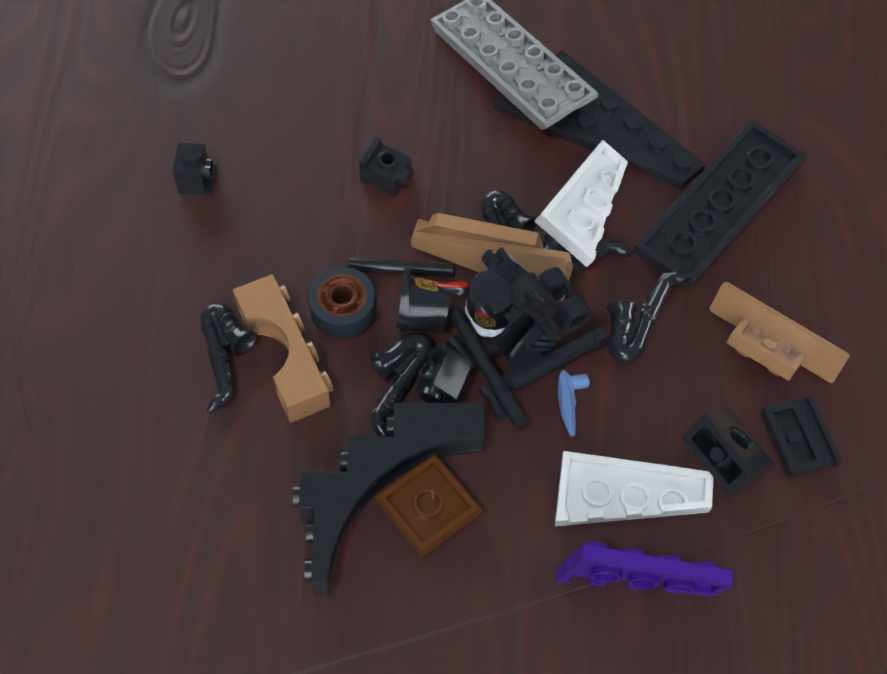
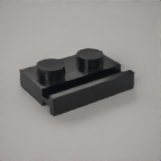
M812 395L807 396L803 400L798 401L795 399L762 409L760 416L788 479L822 471L826 467L839 466L842 458Z

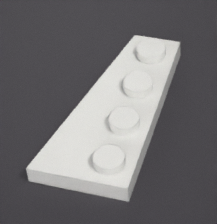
M604 140L597 145L534 221L586 267L595 259L597 243L601 240L605 228L603 226L613 206L611 202L614 194L619 189L628 162Z
M563 451L555 526L709 513L712 508L714 477L709 471Z

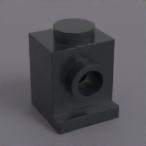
M377 137L359 160L360 181L394 197L402 186H408L414 173V169L411 168V157L383 145L382 140Z
M178 142L173 165V174L178 193L212 196L217 166L213 164L212 158H208L205 144Z
M443 343L426 351L424 357L428 360L419 372L421 380L415 391L420 393L421 399L427 403H448L456 400L473 364L466 357Z

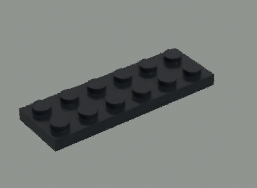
M751 119L635 244L633 252L662 273L672 271L693 273L692 279L680 284L689 291L799 168L807 154Z

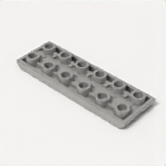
M464 0L431 19L435 32L540 129L548 128L563 119L570 112L581 108L598 97L597 91L492 0Z

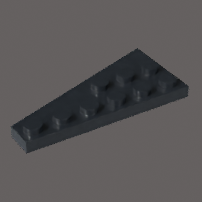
M563 50L555 55L597 91L598 97L549 126L548 129H550L552 135L589 151H593L604 140L627 160V163L643 169L645 175L680 190L703 172L705 167L703 161ZM504 95L495 101L494 110L503 114L506 111L520 116V121L532 125L533 122Z

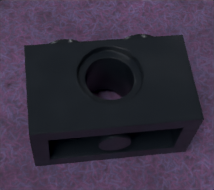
M727 407L704 413L681 437L729 496L752 487L775 465Z

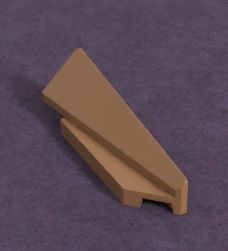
M442 213L432 215L430 222L421 219L417 220L411 238V246L413 248L479 273L488 270L482 261L483 254L489 249L495 254L500 247H503L507 253L524 264L530 272H534L538 276L550 268L559 267L570 280L573 270L570 253L543 249L540 235L537 232ZM565 295L557 301H563Z

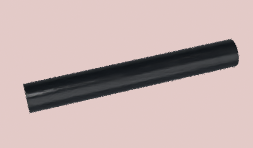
M349 258L348 268H355L360 272L404 274L405 268H410L412 275L453 277V263Z

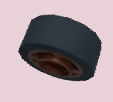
M337 267L328 269L318 275L310 286L308 302L312 321L320 331L329 336L340 338L356 336L366 330L374 320L377 308L374 285L366 274L355 268ZM341 300L349 301V302L346 303V304H337V303H336V302L341 301Z

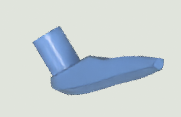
M562 370L558 381V401L565 426L570 436L573 437L576 430L575 406L577 402L574 390L588 388L589 378L587 374L570 376L568 372Z

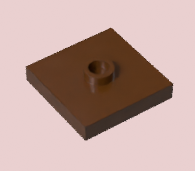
M435 453L374 496L377 505L420 558L426 556L482 514L481 507Z

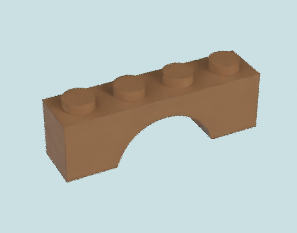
M273 274L232 289L236 307L246 329L254 331L257 335L269 336L278 340L289 352L286 363L273 376L276 394L289 422L292 423L330 407L329 393L333 391L332 383L327 372L323 371L320 373L316 366V363L319 362V357L313 343H305L302 336L305 333L304 325L299 314H292L288 307L292 303L285 285L278 286Z

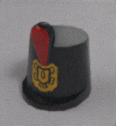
M405 268L396 328L445 331L451 293L466 295L469 293V284L463 281L439 283L412 276L411 269Z
M484 270L473 278L464 313L474 332L483 338H492L504 330L509 323L504 315L507 312L511 313L510 309L513 307L510 297L515 291L508 281L495 271Z

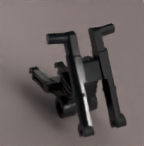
M500 247L495 254L491 249L483 254L482 261L490 272L495 271L506 279L515 291L510 297V301L513 304V307L510 309L511 313L507 312L504 315L509 323L500 334L482 344L491 360L497 359L502 355L506 356L507 362L513 369L501 377L509 390L515 392L549 372L563 367L567 362L591 349L596 351L607 345L605 340L608 336L602 327L599 326L543 357L541 351L549 352L551 350L549 346L554 347L557 344L555 340L560 341L563 338L562 334L566 335L585 325L591 318L592 311L574 289L570 290L571 282L561 268H550L538 276L536 273L530 272L524 264L507 253L503 247ZM565 295L563 301H557ZM457 335L450 337L445 344L473 362L469 372L479 368L470 351ZM490 385L482 386L478 392L487 402L496 420L504 419L507 414Z

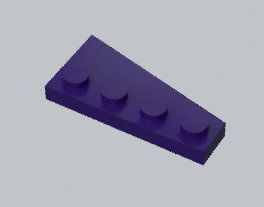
M587 542L556 568V583L570 584L571 577L589 578L590 586L605 587L606 583L627 581L628 589L636 590L652 589L658 587L659 584H664L665 592L717 596L733 586V570L718 568V565L714 562L702 561L694 564L683 562L679 556L675 555L649 556L645 555L643 550L636 548H627L622 551L608 548L602 542Z

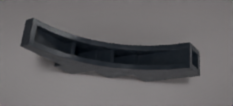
M394 403V416H387L386 437H348V450H341L340 472L301 471L300 485H293L292 505L293 508H299L301 521H307L306 544L313 545L312 558H305L304 581L311 582L313 595L329 596L333 566L342 540L357 514L378 491L400 475L418 466L434 453L439 459L452 455L483 453L485 438L484 403Z

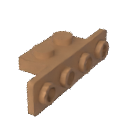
M724 282L721 285L709 308L712 313L736 326L726 342L727 344L734 347L741 355L750 357L767 367L772 374L782 376L790 381L801 365L829 383H833L850 357L849 353L729 282Z

